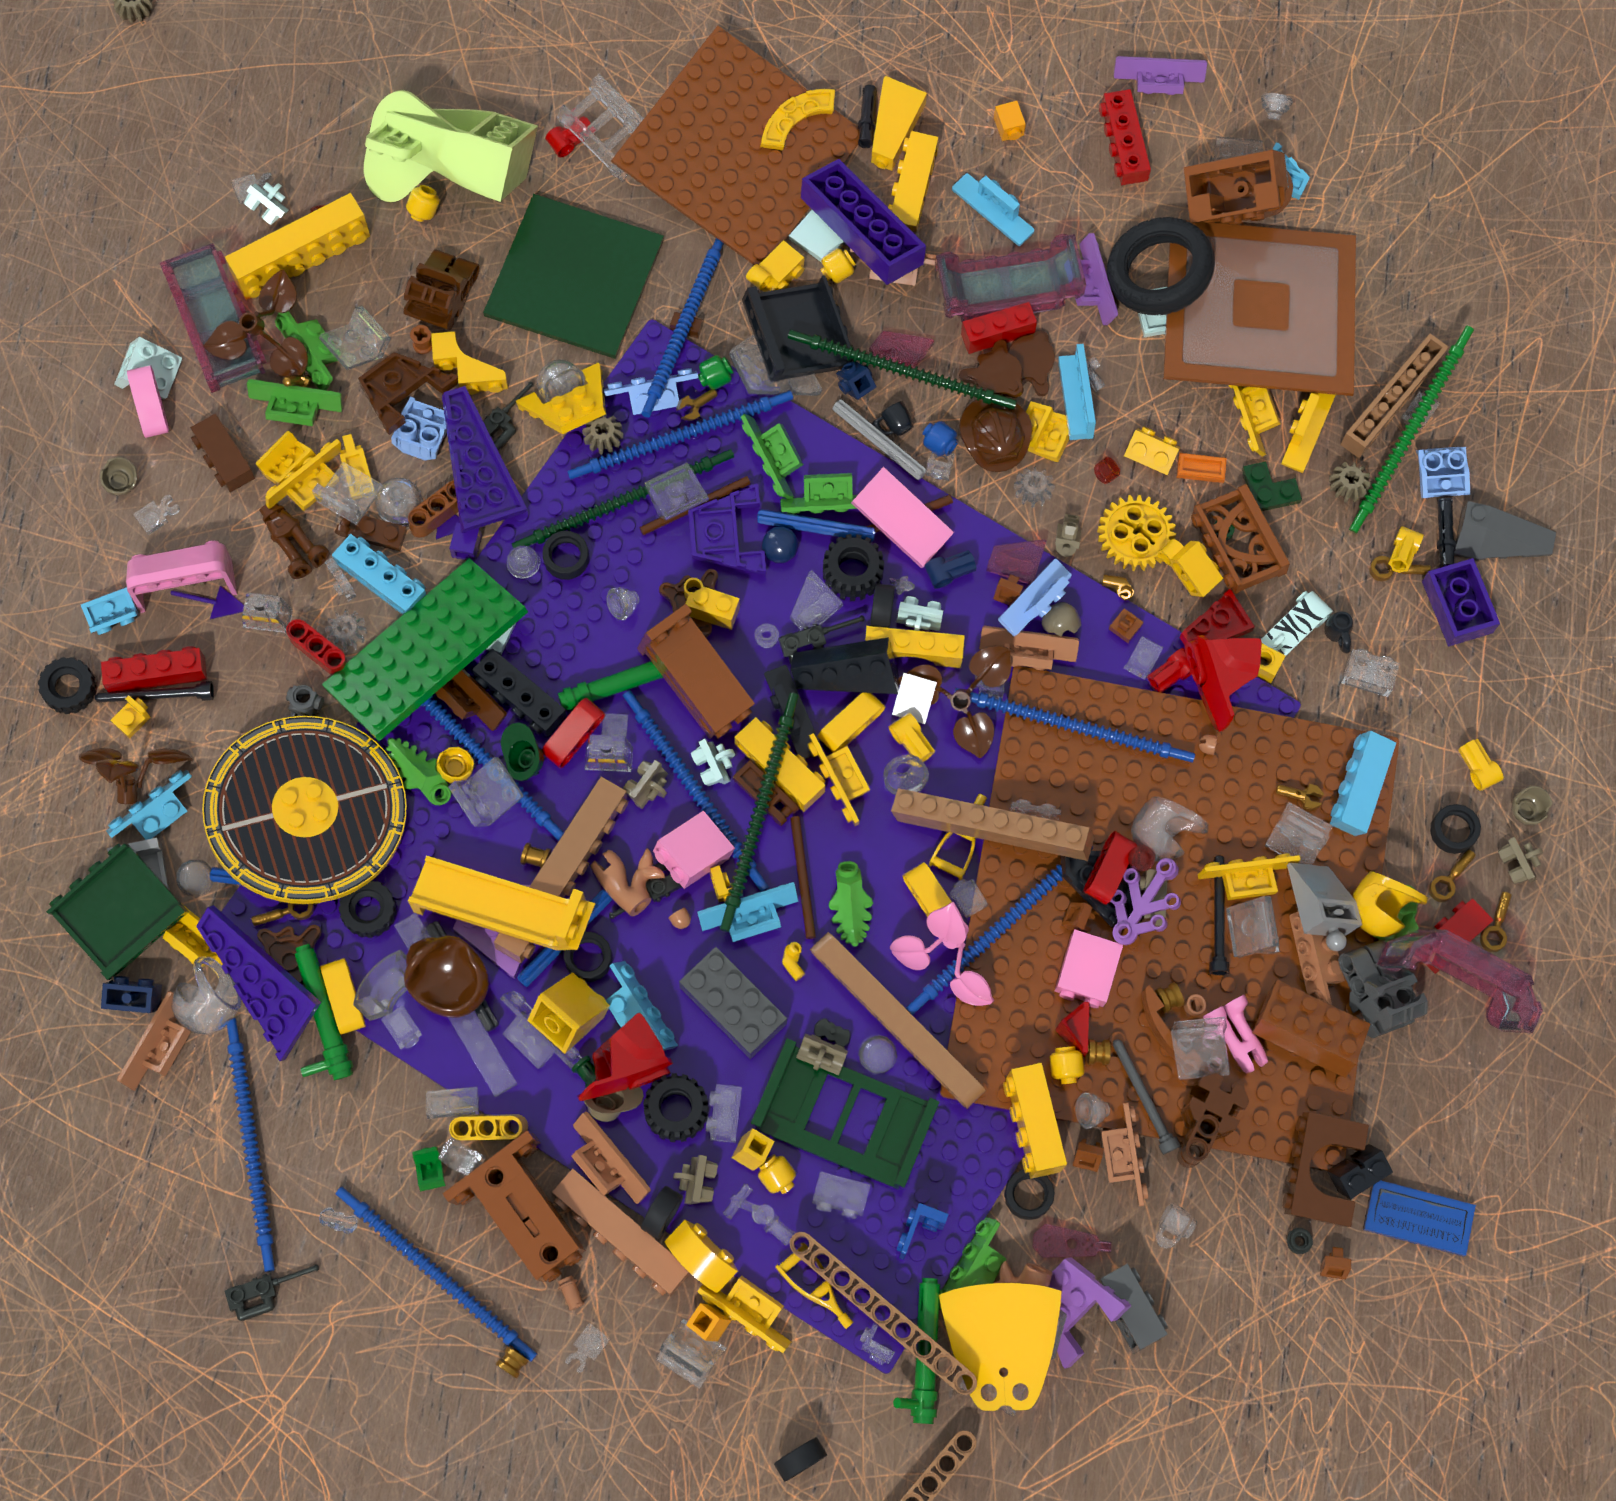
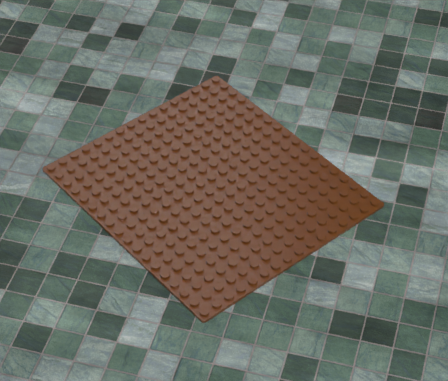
M1015 666L1012 671L1008 694L1009 703L1015 701L1016 705L1022 703L1023 707L1029 705L1031 709L1035 706L1038 711L1042 708L1043 712L1049 710L1050 714L1056 712L1057 716L1063 714L1064 718L1070 716L1071 720L1077 718L1078 722L1084 720L1085 724L1091 722L1093 726L1097 723L1098 727L1104 725V729L1111 727L1112 731L1118 729L1119 733L1125 731L1126 735L1132 733L1133 737L1139 735L1140 739L1145 737L1147 741L1151 738L1152 742L1158 740L1159 744L1163 742L1170 743L1171 747L1195 753L1193 763L1169 756L1168 758H1163L1158 753L1153 755L1152 751L1146 753L1145 749L1139 751L1138 747L1133 750L1132 746L1126 748V744L1119 746V742L1112 744L1111 740L1105 742L1104 738L1098 740L1097 736L1091 738L1090 734L1085 736L1083 732L1078 734V731L1075 730L1072 733L1071 729L1065 731L1064 727L1058 729L1057 725L1051 727L1050 723L1044 725L1043 721L1037 723L1035 719L1030 721V718L1026 717L1024 720L1021 715L1017 718L1016 714L1010 716L1009 712L1005 713L989 807L1090 827L1094 836L1093 849L1091 851H1101L1113 831H1117L1137 844L1134 860L1135 870L1139 872L1140 876L1143 875L1146 869L1156 870V866L1161 859H1172L1178 865L1179 872L1174 879L1167 880V894L1175 893L1179 896L1181 906L1176 910L1166 909L1165 919L1168 924L1165 930L1160 932L1155 930L1139 934L1132 944L1123 945L1106 1004L1103 1007L1099 1006V1008L1089 1007L1088 1039H1094L1096 1042H1102L1104 1039L1110 1040L1109 1065H1103L1101 1062L1089 1065L1087 1064V1057H1083L1085 1072L1082 1077L1076 1078L1077 1083L1061 1084V1079H1054L1051 1076L1050 1055L1055 1053V1048L1070 1047L1055 1029L1061 1020L1084 1002L1076 998L1074 1000H1067L1060 997V993L1055 992V987L1071 934L1074 931L1061 926L1070 903L1088 904L1086 900L1064 878L1062 882L1057 881L1058 885L1052 886V891L1047 890V895H1042V900H1037V905L1032 904V909H1027L1026 915L1021 914L1022 918L1020 920L1016 919V924H1011V929L1006 928V933H1001L1000 939L995 938L996 942L994 944L990 943L991 947L985 948V953L980 952V957H975L974 963L969 962L970 966L968 968L964 967V971L976 972L987 981L994 1002L988 1005L976 1006L965 1003L956 997L947 1051L986 1090L974 1104L1009 1110L1012 1107L1011 1098L1005 1095L1003 1082H1006V1077L1011 1069L1042 1063L1056 1119L1105 1129L1126 1127L1122 1102L1128 1101L1129 1107L1134 1106L1136 1122H1131L1133 1132H1138V1135L1160 1139L1113 1047V1041L1120 1039L1169 1134L1172 1133L1174 1137L1177 1136L1180 1143L1183 1142L1189 1129L1185 1127L1180 1112L1184 1105L1189 1104L1192 1097L1201 1100L1189 1094L1193 1085L1202 1077L1217 1073L1224 1077L1219 1089L1225 1092H1232L1235 1083L1245 1088L1249 1103L1245 1110H1240L1237 1116L1234 1117L1240 1120L1237 1129L1228 1136L1215 1140L1211 1149L1293 1164L1292 1147L1294 1142L1298 1141L1299 1135L1296 1125L1299 1116H1302L1303 1112H1313L1345 1120L1351 1119L1358 1060L1347 1077L1344 1078L1256 1035L1263 1046L1268 1063L1260 1067L1255 1062L1252 1054L1248 1052L1247 1054L1253 1063L1254 1071L1248 1074L1242 1071L1221 1034L1215 1027L1207 1024L1203 1016L1245 995L1248 1004L1244 1009V1016L1253 1031L1266 996L1277 979L1307 993L1289 918L1291 914L1298 912V907L1288 868L1273 870L1278 892L1274 895L1228 900L1224 886L1225 957H1227V962L1230 963V974L1212 975L1209 973V962L1214 957V878L1198 879V874L1206 864L1213 863L1214 857L1217 855L1224 857L1225 865L1237 859L1249 862L1261 856L1273 859L1280 854L1289 853L1290 856L1300 855L1301 860L1298 862L1299 864L1329 867L1351 896H1353L1361 880L1370 871L1381 875L1383 872L1399 739L1379 734L1396 742V746L1366 834L1353 836L1330 825L1332 819L1331 810L1338 801L1340 795L1338 789L1345 779L1347 773L1346 765L1354 752V741L1357 736L1366 731L1232 706L1235 714L1233 720L1224 731L1218 732L1212 725L1202 700ZM1204 735H1217L1215 755L1206 754L1200 750L1199 744L1202 743L1199 740ZM1310 783L1317 785L1324 795L1322 798L1309 795L1308 797L1311 801L1322 804L1315 810L1307 811L1302 809L1303 804L1299 799L1277 794L1275 789L1278 784L1304 790ZM983 839L968 926L969 932L967 933L964 950L968 951L969 945L974 946L973 942L975 940L979 941V936H984V931L989 932V927H994L995 921L1000 922L999 918L1005 917V912L1010 913V908H1015V903L1021 902L1020 898L1025 899V894H1030L1031 888L1036 889L1035 885L1037 883L1041 884V879H1046V874L1051 875V870H1056V865H1061V855ZM1165 864L1162 867V871H1167L1170 867L1169 864ZM1171 898L1169 905H1174L1176 898ZM1092 908L1091 913L1095 915V920H1087L1086 926L1091 928V930L1085 933L1116 942L1113 937V928ZM1358 927L1345 936L1347 943L1344 949L1338 951L1339 956L1373 943V935ZM1124 928L1121 931L1122 936L1128 933V928ZM1346 979L1340 983L1327 984L1332 1006L1361 1020L1364 1019L1360 1010L1353 1013L1349 1006L1350 992L1352 991ZM1175 982L1182 993L1184 1001L1194 994L1204 998L1206 1009L1197 1016L1188 1015L1183 1006L1172 1007L1167 1013H1164L1162 1010L1158 1012L1185 1053L1187 1054L1195 1048L1210 1070L1203 1076L1196 1075L1178 1064L1157 1041L1143 1009L1142 992L1147 986L1150 985L1155 992V989L1167 988L1170 983ZM1227 1016V1020L1229 1021L1232 1030L1234 1031L1239 1041L1242 1042V1038L1238 1033L1236 1027L1234 1026L1230 1018ZM941 1084L940 1095L943 1098L956 1100ZM1200 1126L1202 1132L1207 1134L1206 1129ZM1326 1145L1320 1148L1314 1154L1310 1168L1327 1171L1345 1159L1347 1148L1334 1145Z

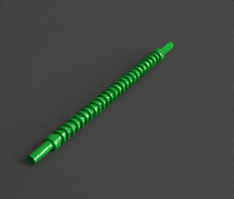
M1466 325L1456 344L1450 347L1449 355L1445 356L1446 361H1442L1443 367L1438 368L1440 372L1435 373L1436 378L1432 379L1433 384L1428 385L1429 390L1425 391L1426 396H1422L1423 401L1418 403L1420 407L1415 408L1416 413H1412L1413 419L1408 420L1410 424L1405 425L1406 431H1402L1403 436L1398 437L1399 442L1395 443L1396 448H1392L1391 451L1393 453L1388 455L1390 459L1385 460L1386 465L1381 467L1383 471H1379V477H1375L1376 483H1372L1371 486L1373 488L1368 489L1369 495H1365L1366 500L1361 501L1359 505L1360 510L1349 528L1350 531L1357 534L1367 515L1372 514L1375 509L1374 504L1378 503L1377 498H1381L1380 492L1385 491L1383 487L1388 486L1387 480L1390 481L1392 479L1390 475H1394V469H1398L1397 463H1401L1402 460L1400 458L1405 457L1404 451H1408L1407 446L1412 444L1410 440H1414V434H1418L1417 428L1422 427L1420 423L1425 422L1424 416H1428L1427 411L1432 410L1431 405L1435 404L1434 399H1438L1439 396L1437 394L1442 392L1440 388L1445 387L1444 382L1449 380L1447 376H1451V370H1455L1454 364H1458L1459 361L1457 359L1462 358L1464 354L1463 349L1474 332L1472 327Z

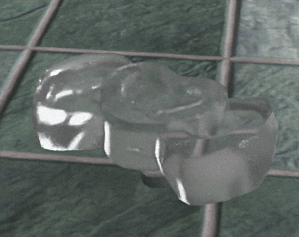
M327 1207L320 1212L319 1221L322 1226L334 1228L335 1231H343L345 1234L353 1233L357 1228L358 1219L355 1215L346 1216L343 1212H335L332 1207Z

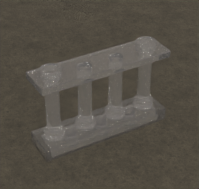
M598 74L592 79L589 90L591 93L571 111L563 104L560 107L557 118L563 127L574 133L608 167L611 175L623 182L628 174L611 162L615 154L610 150L629 133L632 134L644 118ZM601 101L607 107V110L586 127L577 117L594 102ZM612 117H617L624 126L605 143H602L594 133Z

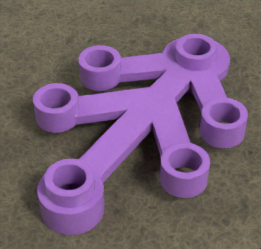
M1163 858L1158 862L1156 866L1157 874L1143 896L1141 895L1139 885V872L1133 868L1125 871L1123 878L1129 885L1133 911L1130 916H1127L1125 908L1127 900L1125 893L1117 890L1111 899V902L1115 905L1118 923L1113 928V937L1119 944L1130 945L1139 934L1155 930L1160 932L1166 929L1168 923L1162 915H1154L1149 922L1138 924L1143 915L1166 909L1176 910L1181 906V899L1175 893H1169L1164 899L1152 902L1165 880H1172L1178 875L1179 867L1172 859ZM1165 864H1169V869L1162 871V867ZM1131 873H1135L1133 880L1128 879ZM1121 894V900L1115 902V896ZM1171 898H1176L1174 905H1169ZM1162 919V925L1156 927V921ZM1124 928H1128V933L1122 936L1121 931Z

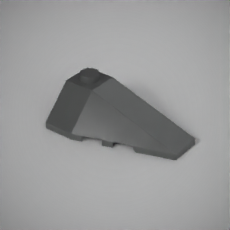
M1468 501L1461 511L1454 555L1468 559L1474 558L1476 561L1497 557L1499 559H1507V557L1551 556L1553 554L1556 532L1492 506Z

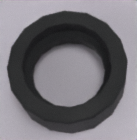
M560 531L546 540L543 546V561L547 571L554 577L570 580L579 577L586 570L589 564V550L585 540L579 534L572 531ZM563 543L576 545L580 551L579 561L571 567L557 566L552 560V552L558 545Z
M875 585L870 626L890 628L895 586Z
M1459 804L1447 805L1437 813L1431 822L1430 833L1432 840L1438 848L1447 853L1458 854L1467 851L1476 843L1480 836L1481 824L1475 812L1467 806ZM1448 816H1459L1467 822L1470 834L1465 841L1456 843L1444 836L1441 825Z
M584 932L580 945L584 943L598 945L603 953L601 965L592 971L579 969L573 960L575 950H564V961L570 974L573 972L586 982H594L608 973L612 964V951L609 943L603 936L595 932Z
M1020 1170L1011 1177L1006 1185L1004 1194L1006 1205L1011 1213L1018 1218L1025 1220L1038 1219L1046 1214L1053 1204L1055 1195L1053 1183L1047 1175L1032 1178L1031 1180L1037 1181L1043 1187L1044 1201L1036 1209H1024L1016 1202L1014 1191L1018 1183L1030 1179L1029 1172L1025 1173L1024 1170Z
M668 1186L663 1187L648 1210L641 1229L659 1239L674 1218L683 1200V1195Z
M815 1437L776 1461L774 1465L783 1481L786 1482L825 1458L827 1453L818 1438Z

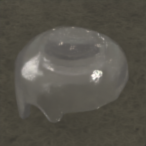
M189 859L182 863L176 872L178 888L188 896L200 897L208 893L214 885V882L210 879L212 868L208 863L200 859Z
M876 1034L869 1035L861 1041L857 1055L861 1065L866 1070L878 1074L885 1073L894 1066L897 1059V1050L895 1044L888 1037Z

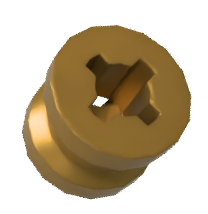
M1175 982L1170 983L1167 988L1155 989V993L1164 1004L1162 1008L1164 1013L1169 1012L1172 1007L1184 1006L1182 993Z
M1088 1039L1087 1064L1093 1065L1095 1062H1101L1103 1065H1109V1039H1104L1102 1042Z
M507 1346L504 1350L505 1355L496 1362V1365L517 1379L520 1375L519 1370L522 1366H526L529 1361Z

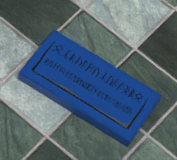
M1379 1181L1371 1187L1363 1230L1464 1257L1467 1254L1476 1205Z

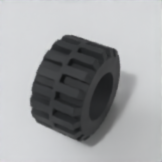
M851 534L846 535L844 540L842 537L837 538L836 544L832 542L829 545V551L826 550L824 554L823 579L826 580L825 585L827 588H832L831 593L835 596L839 593L840 599L843 600L846 597H850V601H855L856 597L863 600L866 598V594L871 596L874 594L875 585L880 584L883 578L884 560L882 551H878L879 546L876 543L871 545L870 538L866 537L863 540L861 539L862 535L859 534L856 535V538H852ZM856 559L863 562L867 570L859 576H848L840 570L839 566L846 560Z
M671 1073L670 1077L664 1075L660 1081L657 1082L655 1080L652 1083L651 1089H648L646 1092V1098L643 1102L646 1122L650 1126L651 1131L659 1135V1138L663 1140L665 1138L669 1139L670 1142H676V1140L684 1142L686 1138H694L698 1131L701 1132L704 1128V1123L708 1119V1099L703 1087L699 1086L694 1078L691 1080L685 1074L677 1076V1073ZM671 1095L685 1096L691 1102L690 1114L681 1121L667 1120L661 1113L663 1101Z

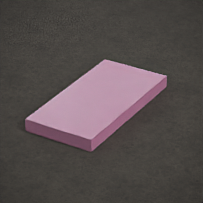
M884 467L851 502L920 568L924 567L954 533Z

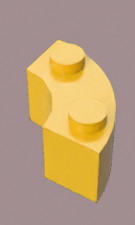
M684 1220L664 1241L681 1265L698 1281L716 1293L738 1272L733 1263L734 1257L727 1250H721L707 1236L706 1229L699 1223L694 1225Z

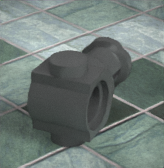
M294 685L287 692L286 700L290 702L288 710L291 712L289 717L312 716L317 713V710L320 711L324 704V697L318 695L317 692H314L307 685ZM304 695H310L309 701L300 703Z

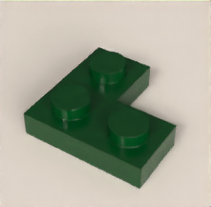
M1266 461L1243 466L1242 473L1245 483L1261 511L1301 503L1302 498L1296 478L1272 483Z

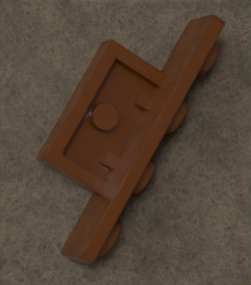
M464 668L436 692V695L452 709L456 716L463 720L477 715L491 731L496 730L507 715V712Z

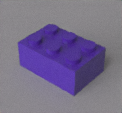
M1474 558L1428 571L1422 583L1448 647L1494 633L1500 625V621Z

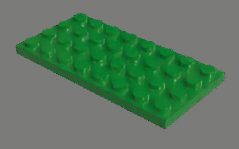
M469 558L419 600L410 611L404 613L349 660L342 670L335 672L322 686L365 729L380 741L525 616L528 611L523 604Z

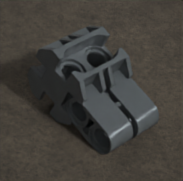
M1385 940L1373 942L1339 956L1340 969L1352 991L1350 992L1349 1006L1353 1013L1360 1010L1365 1021L1371 1024L1367 1036L1376 1038L1415 1022L1416 1018H1421L1427 1014L1428 1000L1423 993L1416 997L1411 987L1418 982L1414 973L1405 968L1401 969L1390 945Z

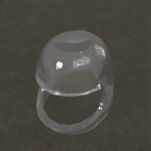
M1152 797L1135 816L1130 832L1139 852L1150 860L1159 862L1163 858L1176 860L1184 855L1183 849L1173 839L1177 833L1187 830L1206 834L1209 824L1202 817L1180 804L1165 798Z
M198 957L194 961L193 970L198 987L188 983H179L173 994L172 1010L175 1018L184 1028L195 1034L211 1035L222 1030L235 1017L241 1007V998L233 987L235 985L229 974H225L221 967L222 965L211 957ZM202 964L209 966L219 978L215 991L203 973Z

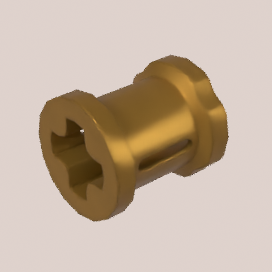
M526 843L520 863L523 865L528 863L542 868L551 854V849L542 850L532 847L530 843Z

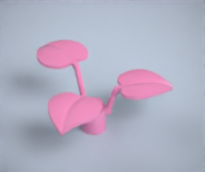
M954 902L934 910L927 917L929 930L934 936L939 938L930 947L925 948L923 941L915 936L899 937L890 945L892 954L903 965L913 970L925 969L930 964V957L927 953H930L941 942L949 949L958 948L955 976L957 978L950 982L953 993L961 1001L971 1005L983 1006L994 1002L991 989L987 981L980 974L972 971L960 973L962 952L965 947L964 941L969 928L963 921Z

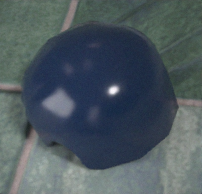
M774 527L768 531L762 541V550L765 551L767 559L775 563H786L793 559L799 545L797 536L786 527Z

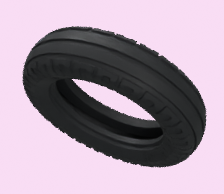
M1174 217L1153 218L1133 226L1115 243L1107 264L1108 281L1116 298L1127 308L1137 313L1147 315L1174 313L1195 302L1209 286L1215 267L1214 251L1207 236L1194 224ZM1160 243H1175L1190 251L1193 261L1189 272L1182 280L1170 287L1157 290L1144 289L1137 286L1129 278V270L1133 260L1148 247Z

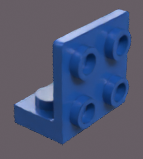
M921 1203L918 1204L917 1209L911 1208L905 1225L910 1227L908 1234L902 1233L897 1247V1251L901 1252L899 1259L904 1260L918 1222L923 1223V1228L937 1232V1229L943 1230L949 1214Z

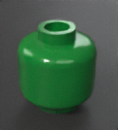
M714 355L700 363L699 369L701 373L698 376L703 387L708 385L710 389L717 390L731 382V374L734 371L725 356L722 358L719 355Z

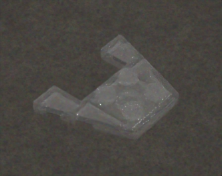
M751 335L735 346L729 353L748 394L779 395L791 391L792 395L818 396L822 392L815 374L771 382L754 335Z

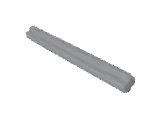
M839 400L834 404L832 409L836 414L917 480L924 477L927 471L925 467L843 400Z

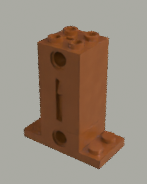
M685 604L647 631L637 649L642 656L646 654L708 738L711 739L713 736H716L719 739L733 727L731 725L732 722L735 721L739 724L752 713L751 707L755 703L689 615L692 611Z
M527 1130L442 1194L449 1203L455 1205L461 1203L462 1206L469 1203L476 1195L537 1281H548L550 1283L562 1274L560 1270L568 1265L572 1267L583 1258L581 1254L586 1250L520 1159L523 1156L526 1159L538 1150L536 1146L541 1143L535 1134ZM503 1173V1181L497 1185L496 1177L498 1174ZM556 1248L558 1256L554 1261H551L549 1254L552 1249Z

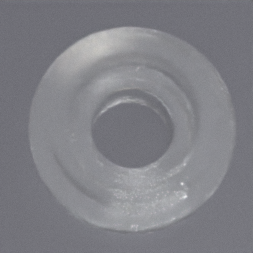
M762 624L756 629L755 641L761 647L770 648L778 642L779 632L774 625ZM764 632H770L771 636L769 638H765L762 636V634Z

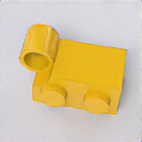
M783 240L759 265L755 264L748 271L746 279L763 292L788 288L789 283L794 278H799L804 272V257Z
M1172 539L1158 552L1163 562L1172 567L1191 596L1204 597L1223 579L1219 573L1218 565L1210 560L1206 554L1205 546L1199 541H1189L1183 546L1176 539Z
M698 578L686 580L684 583V595L687 599L686 604L692 611L689 616L732 630L740 610V598L703 587V583ZM691 587L699 588L695 592H688V589Z

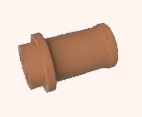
M572 1275L558 1281V1290L562 1291L569 1311L585 1305L576 1285L578 1281Z

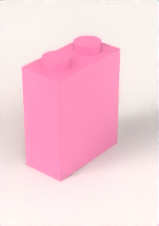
M702 811L659 839L653 852L658 862L664 864L670 871L673 880L676 883H680L685 889L709 873L710 868L719 866L729 860L735 847L709 816Z
M1074 929L1069 940L1055 992L1060 993L1059 996L1067 1000H1074L1076 998L1089 1002V1007L1092 1008L1103 1007L1109 996L1123 945Z

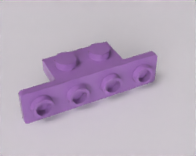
M1117 56L1114 78L1136 79L1137 92L1145 94H1183L1184 82L1203 83L1205 81L1207 61Z
M1089 233L1079 244L1084 260H1069L1065 265L1077 306H1097L1102 324L1109 325L1118 316V309L1107 278L1105 264L1099 251V244L1096 241L1095 234Z

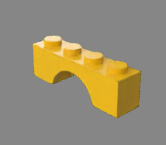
M867 626L865 641L889 637L894 658L917 657L929 660L936 666L961 668L965 635Z

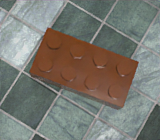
M1277 979L1266 996L1252 1033L1346 1078L1357 1063L1371 1024Z

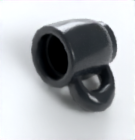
M899 401L886 408L881 413V417L875 419L872 423L873 426L886 436L894 433L899 437L914 427L912 417L903 401ZM884 420L891 431L882 429L880 422Z
M1340 611L1329 617L1324 631L1327 638L1338 642L1340 650L1347 654L1351 650L1350 634L1354 624L1350 614Z

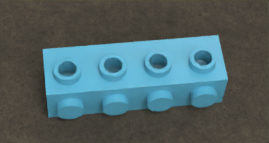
M350 534L332 554L335 564L402 615L410 611L426 595L424 584L416 578L411 580L406 576L407 572L399 565L393 566L388 562L389 559L381 551L374 552L370 549V544L360 536L356 538Z
M1373 731L1357 736L1353 744L1354 752L1352 758H1350L1346 765L1347 773L1345 779L1338 789L1340 794L1338 801L1331 810L1332 819L1330 825L1353 836L1367 833L1396 742Z

